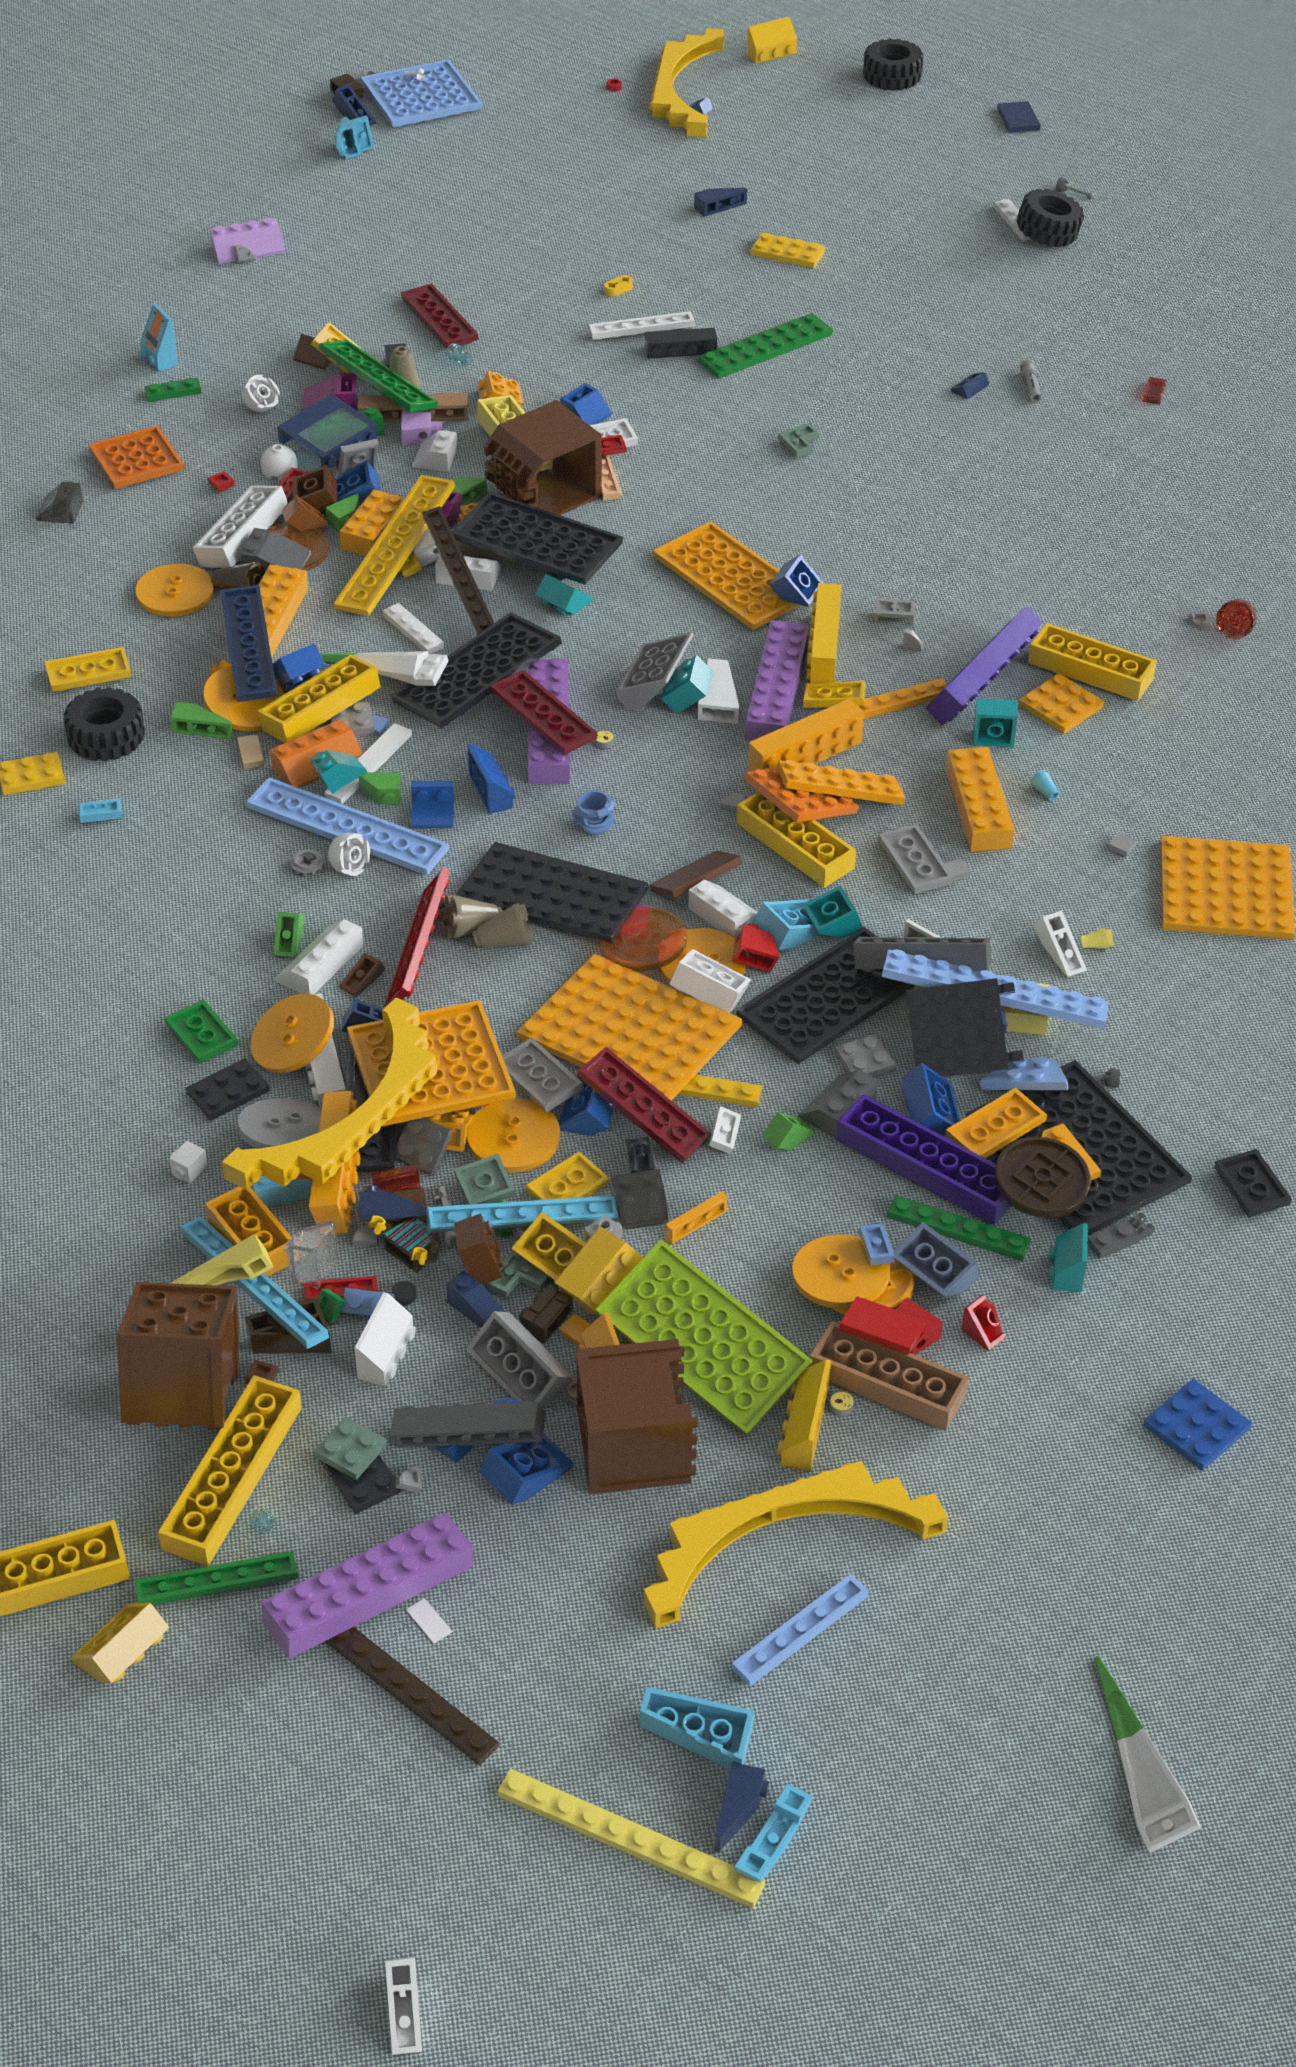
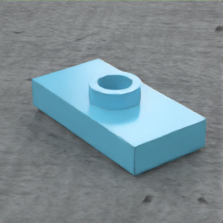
M121 799L78 804L80 823L123 818Z

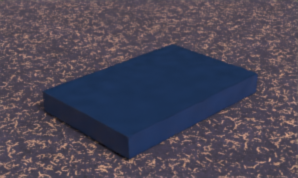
M1029 101L998 103L997 109L1009 133L1040 130L1041 124Z

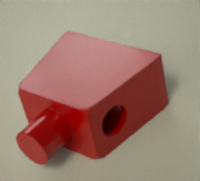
M755 923L742 926L734 941L732 962L770 973L779 959V953L772 934L760 930Z
M906 1297L897 1310L926 1320L925 1328L910 1352L916 1355L941 1338L943 1322Z

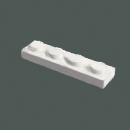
M1002 199L1001 201L994 202V209L1021 240H1030V237H1026L1017 225L1016 220L1019 209L1011 200Z
M400 603L383 610V617L422 651H427L430 655L444 648V642Z

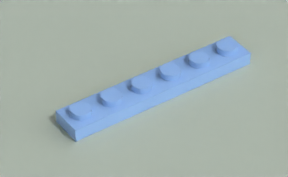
M849 1574L732 1663V1670L749 1687L866 1599L869 1590L853 1575Z

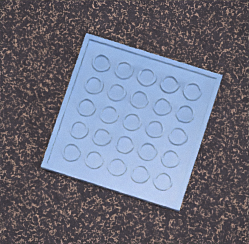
M449 59L361 77V84L392 127H401L406 124H416L421 121H431L435 118H445L450 115H460L464 112H475L482 109V102ZM419 68H422L424 73L420 75H425L423 81H418L415 76L404 75V72H417Z

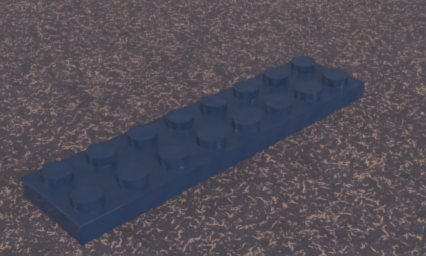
M254 585L220 590L237 702L278 697L260 586Z

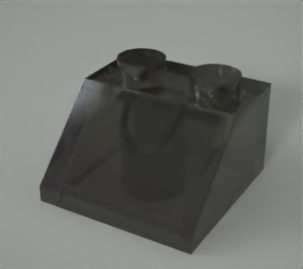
M67 481L57 485L46 495L36 517L37 521L74 524L83 503L81 484Z
M659 1169L612 1176V1195H615L622 1230L669 1223L665 1190Z

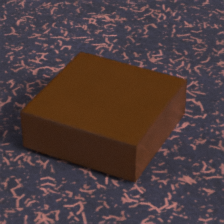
M255 1360L245 1378V1382L249 1384L253 1375L274 1382L279 1373L278 1366Z

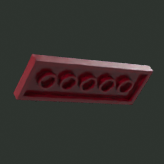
M432 283L401 292V299L446 349H452L456 346L479 340L478 333Z
M521 670L490 685L491 692L563 755L597 739V732L526 671Z
M607 1047L580 1068L576 1075L682 1164L711 1136L709 1131Z

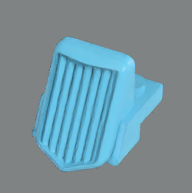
M367 116L352 120L344 117L340 120L335 133L336 149L340 156H345L346 160L360 156L361 152L374 149Z

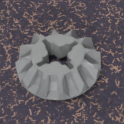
M306 849L298 851L290 859L291 870L295 871L297 875L301 873L304 876L309 873L314 875L315 871H321L322 866H324V857L315 850Z

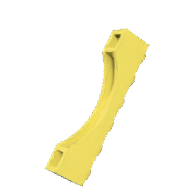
M253 1234L171 1283L217 1286L229 1281L252 1280L273 1268L266 1248L258 1237Z

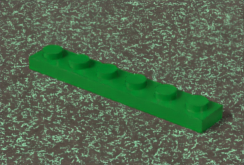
M898 1195L894 1196L887 1211V1218L914 1227H918L924 1222L942 1236L1023 1261L1031 1242L1029 1237Z
M294 1551L136 1579L135 1585L138 1603L157 1605L298 1579Z

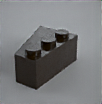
M317 1297L297 1302L328 1330ZM267 1311L244 1317L247 1337L253 1354L332 1353L329 1330L328 1339L307 1349Z

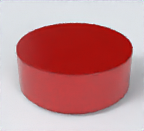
M616 78L609 79L606 82L607 90L612 92L620 91L622 89V81Z

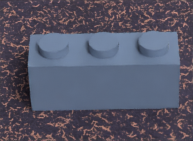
M924 1222L893 1251L894 1260L944 1298L964 1293L979 1278L977 1262Z

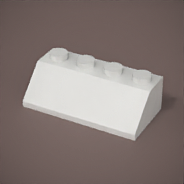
M345 919L328 926L275 977V981L300 994H315L363 947L362 927Z

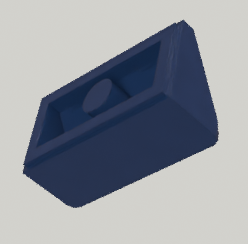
M986 373L971 374L952 387L951 392L966 399L971 398L989 385Z

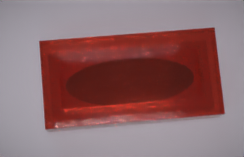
M1149 377L1142 402L1160 405L1167 380Z
M418 1164L371 1173L372 1185H377L378 1189L386 1191L420 1186Z

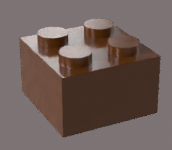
M327 465L293 478V498L298 496L318 511H324L327 506L337 502V480Z
M481 1213L455 1222L457 1250L468 1274L482 1285L501 1279V1268L504 1267L500 1255L502 1249L498 1239L493 1240L491 1236L494 1233L490 1222H485Z

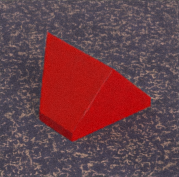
M980 1295L964 1308L961 1330L984 1349L990 1350L1006 1338V1335L1002 1333L995 1304L985 1298L984 1295Z

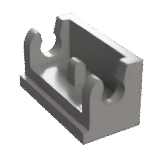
M876 598L874 622H878V617L907 618L910 619L909 624H913L915 600Z

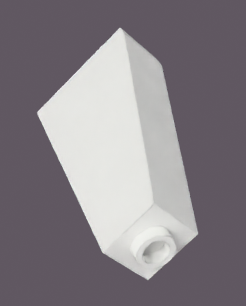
M708 658L707 666L712 669L707 695L699 700L698 720L738 724L739 703L728 660Z

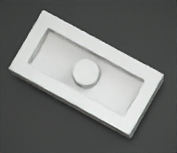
M720 1106L716 1113L709 1146L730 1154L734 1148L741 1115Z

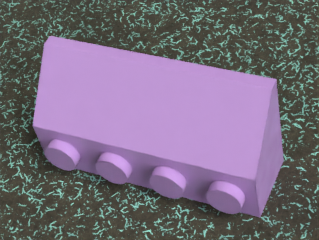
M265 218L259 221L252 220L247 223H234L229 226H216L209 229L211 247L218 264L237 261L234 245H242L254 254L255 258L285 253L280 227L276 218Z

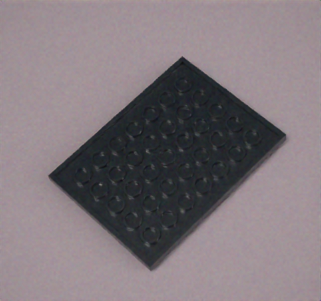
M1076 1060L1060 1067L1067 1079L1068 1090H1019L1047 1114V1119L1044 1123L1013 1142L1027 1137H1042L1043 1131L1064 1124L1101 1170L1100 1177L1091 1180L1090 1189L1083 1204L1072 1213L1058 1217L1069 1230L1084 1223L1088 1224V1235L1191 1183L1192 1175ZM992 1101L987 1102L965 1113V1118L971 1115L972 1113L976 1112L977 1110L981 1109L982 1107L986 1106L987 1104L991 1103ZM1008 1145L996 1151V1153L1000 1155Z

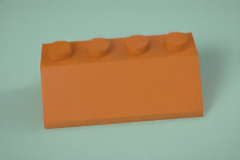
M342 719L270 749L272 769L286 784L297 788L319 780L318 775L309 762L316 753L331 750L354 755L357 759L363 754L352 730Z

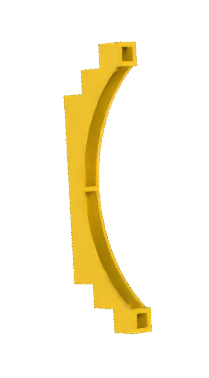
M706 28L705 34L702 35L686 34V38L682 42L666 41L665 47H662L655 85L651 95L649 111H652V118H666L669 120V127L684 128V130H687V136L706 137L708 115H703L688 106L677 95L672 84L678 73L691 62L705 55L723 51L725 29Z
M395 998L382 1010L383 1026L390 1032L393 1041V1053L390 1065L381 1083L359 1108L335 1125L297 1141L258 1149L242 1150L237 1147L222 1161L224 1179L248 1190L254 1183L260 1180L261 1176L284 1187L296 1179L299 1173L322 1184L334 1176L337 1170L345 1162H348L351 1156L359 1148H362L366 1141L373 1134H376L387 1120H390L402 1106L406 1105L409 1099L416 1092H419L423 1085L437 1073L436 1055L427 1051L429 1046L427 1031L418 1027L420 1023L418 1007Z
M862 1461L847 1463L840 1468L823 1471L818 1475L806 1479L801 1478L794 1483L776 1486L769 1491L751 1494L747 1498L735 1502L730 1501L722 1506L705 1509L698 1514L680 1517L670 1522L669 1538L675 1550H666L662 1554L657 1555V1572L662 1583H653L649 1587L644 1588V1605L655 1629L680 1621V1607L683 1599L703 1568L719 1552L737 1539L773 1522L813 1514L859 1515L901 1526L919 1534L922 1540L945 1533L948 1516L935 1493L927 1496L922 1495L911 1501L898 1477L884 1479L874 1484Z

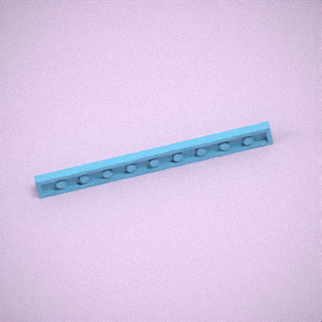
M203 1217L196 1218L180 1226L182 1234L209 1259L234 1246ZM265 1273L252 1280L234 1281L307 1349L329 1338L328 1330Z

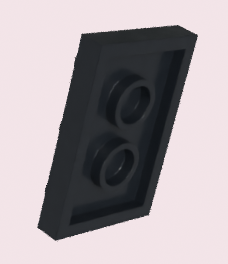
M246 1058L186 1087L187 1095L210 1121L270 1091L269 1084Z
M1257 1149L1215 1161L1214 1168L1248 1218L1291 1204L1292 1198Z
M380 1455L374 1459L357 1480L319 1460L355 1515L401 1492V1489L395 1488L396 1479Z

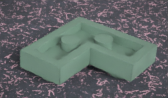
M810 423L778 433V439L796 458L813 453V446L809 442L819 438V432Z
M512 1250L503 1260L504 1267L501 1268L502 1278L487 1283L486 1288L507 1298L519 1282L541 1291L551 1278Z

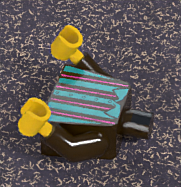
M380 1216L372 1217L368 1226L375 1228L374 1233L377 1235L383 1233L384 1250L411 1270L418 1273L426 1263H435L437 1261L440 1251L438 1232L429 1233L427 1223L416 1216L394 1223L386 1222Z

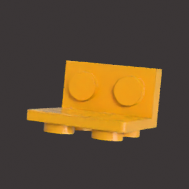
M464 1109L425 1117L453 1131L446 1150L465 1151L467 1127L475 1113H470L469 1110Z

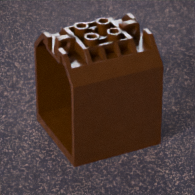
M557 400L499 424L484 446V455L486 457L491 455V459L484 463L486 469L485 479L494 483L495 487L510 499L562 515L602 497L601 434ZM553 459L552 469L540 471L545 462Z

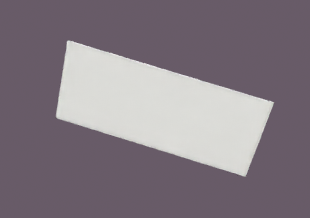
M425 1598L406 1609L433 1643L438 1642L453 1632Z

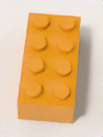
M373 490L340 530L341 550L366 556L405 497Z
M238 1186L205 1203L208 1223L231 1244L236 1245L253 1234L258 1237L266 1248L273 1268L264 1272L268 1277L298 1261L295 1240L251 1187L246 1190Z

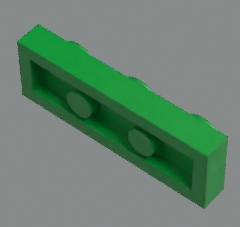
M187 378L180 381H169L167 383L144 386L148 402L202 393L198 378Z

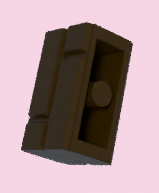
M548 1285L543 1292H537L529 1308L525 1307L521 1311L519 1316L520 1323L538 1341L545 1343L573 1311V1298L563 1291L560 1292L559 1289L552 1285Z

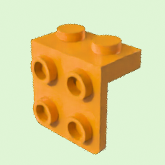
M487 371L484 378L479 380L477 389L480 399L512 395L520 406L523 404L520 388L516 381L508 380L499 373H492L490 371Z

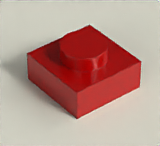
M224 471L208 477L209 484L218 492L235 486L234 479Z

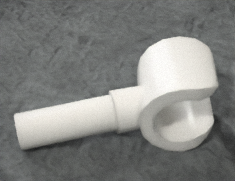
M419 68L417 72H404V75L415 76L418 81H423L425 75H420L424 73L422 68Z

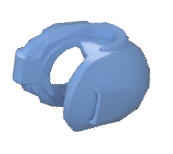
M587 791L579 796L576 808L572 811L573 817L585 832L594 835L605 833L614 824L612 808L615 802L602 791Z

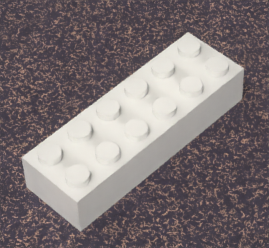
M250 486L193 546L200 567L225 568L235 566V563L241 558L240 552L253 529L267 530L282 515V511L288 505L282 486Z

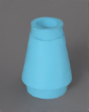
M1041 770L1032 776V787L1050 801L1055 800L1060 793L1049 773Z

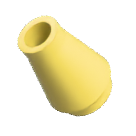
M1105 927L1080 936L1082 949H1109V946H1114L1111 929H1105Z

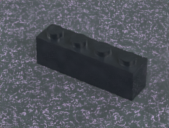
M715 327L645 332L647 359L698 356L717 349Z

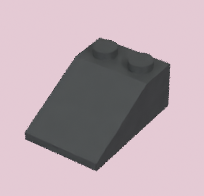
M260 528L253 529L240 552L242 564L260 562V565H264L266 570L269 565L303 570L311 555V550L272 530Z

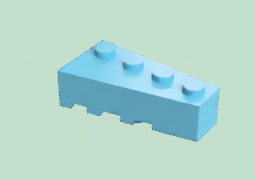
M646 1687L640 1708V1727L731 1770L732 1762L744 1765L754 1726V1710Z

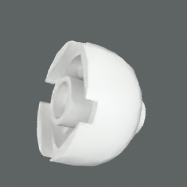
M263 375L251 377L243 388L245 404L249 409L259 413L268 412L279 402L278 396L280 395V391L274 381L270 378H263Z
M273 445L267 448L261 456V472L267 478L272 479V476H274L278 480H282L292 467L298 469L297 457L292 449L287 446Z
M343 833L337 836L329 847L328 858L330 864L336 871L344 875L357 876L365 870L361 868L370 860L368 841L363 839L361 834Z

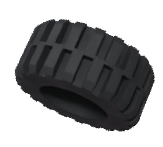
M890 38L887 40L882 39L878 42L875 41L864 52V78L869 84L884 90L890 89L895 91L896 89L911 88V86H915L921 80L923 52L920 47L907 40Z
M1036 189L1024 196L1016 221L1020 231H1023V234L1026 237H1030L1031 240L1050 247H1065L1077 239L1084 220V212L1078 202H1075L1072 197H1068L1064 193L1061 194L1058 191H1051L1049 189Z
M106 687V689L95 688L94 691H85L83 695H77L74 701L71 700L64 711L63 719L68 744L74 752L86 759L88 757L94 761L102 759V761H108V759L113 758L114 760L120 759V756H127L131 753V750H136L144 739L145 726L142 707L133 695L128 692L124 693L121 689L113 690L111 687Z

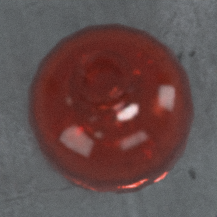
M1234 599L1221 606L1217 612L1216 623L1218 629L1227 634L1226 637L1240 639L1253 631L1257 623V613L1248 601Z

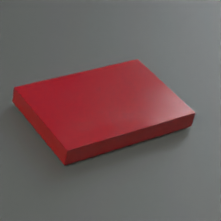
M856 1296L840 1322L839 1330L909 1355L925 1328L926 1320Z

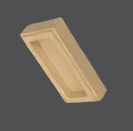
M258 734L237 737L243 768L249 769L264 766Z

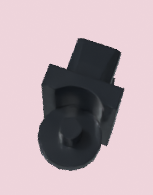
M649 1137L637 1138L635 1140L626 1139L631 1175H634L635 1180L648 1179L649 1174L654 1173Z

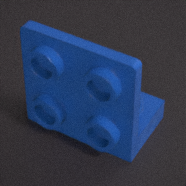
M411 781V827L452 828L454 823L453 781Z

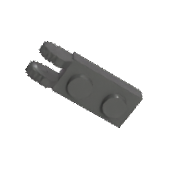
M1140 1213L1134 1215L1129 1221L1125 1220L1088 1236L1087 1243L1099 1258H1104L1139 1243L1140 1240L1147 1236L1149 1237L1155 1232V1227L1152 1223L1143 1225L1147 1217Z

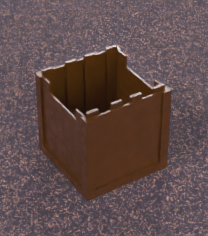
M136 1282L117 1333L121 1423L140 1425L141 1422L155 1423V1426L167 1427L169 1424H178V1427L191 1428L192 1425H203L207 1429L224 1428L225 1401L230 1384L234 1385L235 1378H238L240 1373L238 1287Z
M678 1339L576 1349L577 1415L589 1494L691 1483V1476H696V1465H691L692 1459H696L697 1451L696 1448H692V1445H697V1435H692V1429L697 1428L698 1420L697 1417H692L690 1403L683 1404V1394H678V1388H684L683 1377H678V1374H684V1363L679 1362L682 1361L681 1357H684L685 1351L684 1346H679Z

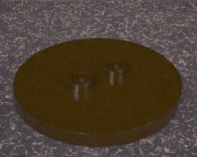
M1027 1137L1009 1144L999 1155L995 1167L996 1186L1003 1198L1019 1211L1035 1217L1056 1218L1072 1213L1083 1204L1090 1189L1091 1176L1084 1159L1067 1144L1052 1138Z

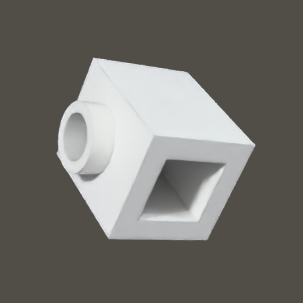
M186 1141L178 1150L174 1151L169 1158L171 1173L177 1179H183L188 1183H191L208 1166L206 1150L189 1141Z

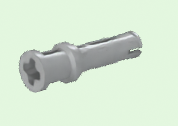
M1026 359L1021 362L1020 370L1023 381L1027 383L1031 402L1037 403L1042 398L1037 383L1038 372L1035 370V362L1031 359Z

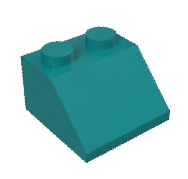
M545 574L535 594L542 598L540 602L550 607L552 604L556 605L555 610L566 614V612L575 614L593 600L591 596Z
M325 750L316 753L309 760L319 779L332 794L367 772L366 768L351 754Z
M841 885L802 904L819 934L846 938L863 928L857 910Z
M1083 1223L1057 1236L1054 1247L1050 1246L1049 1261H1053V1265H1049L1048 1279L1053 1280L1052 1290L1082 1292L1087 1265L1088 1224Z

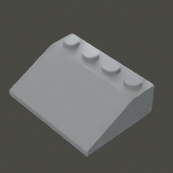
M692 632L642 644L615 692L626 711L643 708L668 683L694 636Z

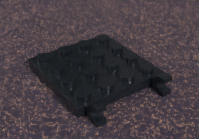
M994 978L906 990L915 1066L923 1063L945 1078L1008 1070L1009 1062L1024 1061L1022 1050L1009 1053L1006 1050L1000 995L1016 993L1014 982L998 985V979Z

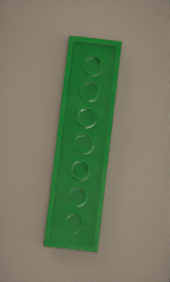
M813 313L807 314L698 356V363L720 379L829 337L833 334V329Z
M349 340L320 343L319 350L325 353V356L332 358L350 373L357 375L360 380L370 384V387L380 391L383 396L389 397L395 404L402 406L405 411L414 413L419 410L428 411L429 409L437 408V400Z

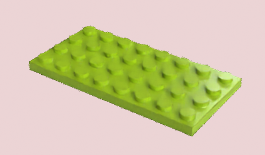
M662 1239L595 1309L596 1314L599 1316L608 1312L613 1327L632 1343L678 1339L679 1346H684L685 1348L684 1357H681L682 1361L679 1362L684 1363V1374H678V1377H683L684 1386L745 1436H748L796 1383L806 1368L810 1367L813 1363L812 1359Z

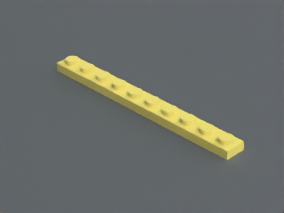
M511 1768L498 1789V1797L752 1909L765 1886V1879L758 1883L735 1871V1866Z

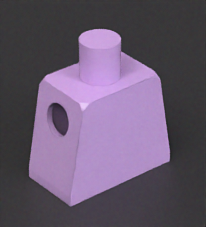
M402 410V446L422 444L432 436V433H436L438 430L442 431V421L431 422L430 412L415 411L410 413Z

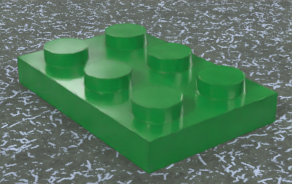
M204 999L164 1018L166 1026L198 1064L238 1046L236 1036Z

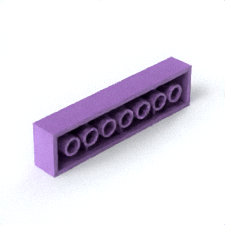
M770 621L746 718L745 740L753 741L790 725L809 645L810 625Z
M540 659L529 666L528 674L569 708L568 659ZM528 724V784H570L569 753L563 755Z
M444 1512L262 1601V1623L290 1659L472 1568L474 1547L447 1513Z

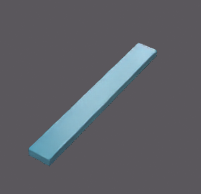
M615 1195L426 1208L429 1233L455 1231V1222L480 1213L485 1222H490L492 1229L530 1226L541 1212L559 1224L588 1223L599 1220L605 1215H608L613 1221L618 1219Z

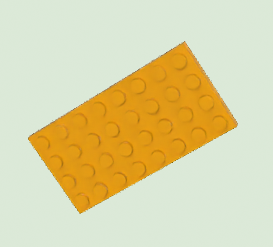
M712 521L653 550L654 558L752 630L801 606L781 600L769 584L779 572L776 567Z

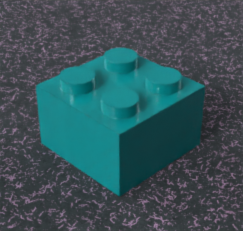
M697 655L691 659L684 660L680 666L675 668L668 683L662 688L661 700L676 714L685 710L707 695L712 669Z
M976 698L973 746L1014 748L1018 719L1017 700Z

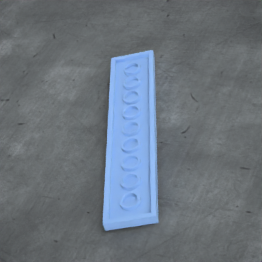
M270 777L246 801L247 808L331 840H334V838L343 833L361 834L362 838L366 839L369 843L371 855L424 875H428L449 850L448 843Z
M888 949L882 977L923 987L997 978L998 985L1011 982L1015 984L1016 993L1000 995V1002L1003 1006L1100 1029L1105 1028L1108 1001L1101 997H1088L1076 991L1067 992L1055 986L1046 987L1038 985L1033 981H1020L1012 976H999L987 970H972L966 965L956 966L944 960L936 961L927 959L923 955L914 956L906 954L902 950Z

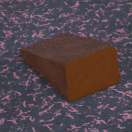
M364 953L339 985V988L357 997L385 970L383 963Z

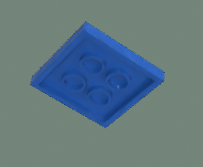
M1193 1378L1144 1420L1143 1426L1203 1471L1250 1430L1252 1422Z

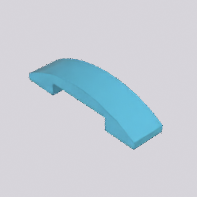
M787 1784L775 1803L773 1813L751 1847L747 1846L735 1865L734 1870L760 1883L785 1851L798 1829L813 1796Z

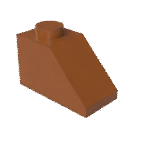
M295 496L282 511L285 518L284 522L290 528L295 527L299 531L326 527L328 525L323 513L298 496Z

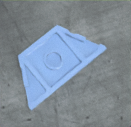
M1046 1057L1037 1059L1024 1058V1061L1009 1062L1008 1070L993 1071L980 1081L981 1090H1012L1014 1088L1018 1090H1068L1067 1079L1057 1060Z

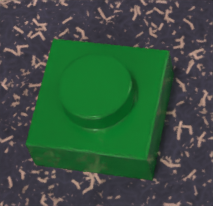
M322 1289L318 1303L324 1319L331 1323L337 1322L346 1300L329 1289Z

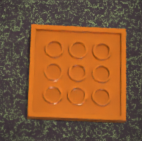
M158 425L89 444L90 452L114 489L124 488L128 485L142 483L146 480L185 470L183 461Z
M776 767L746 772L744 780L795 822L855 814L859 809V805L849 797L785 788Z

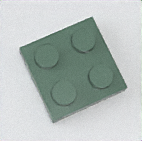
M499 1154L454 1169V1174L468 1205L494 1203L515 1195V1189Z
M345 1416L314 1451L315 1458L357 1480L387 1446V1439Z

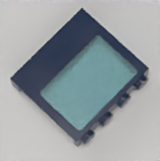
M333 394L277 426L279 442L285 444L291 439L319 457L321 467L327 465L328 468L339 463L341 446L377 439V424Z

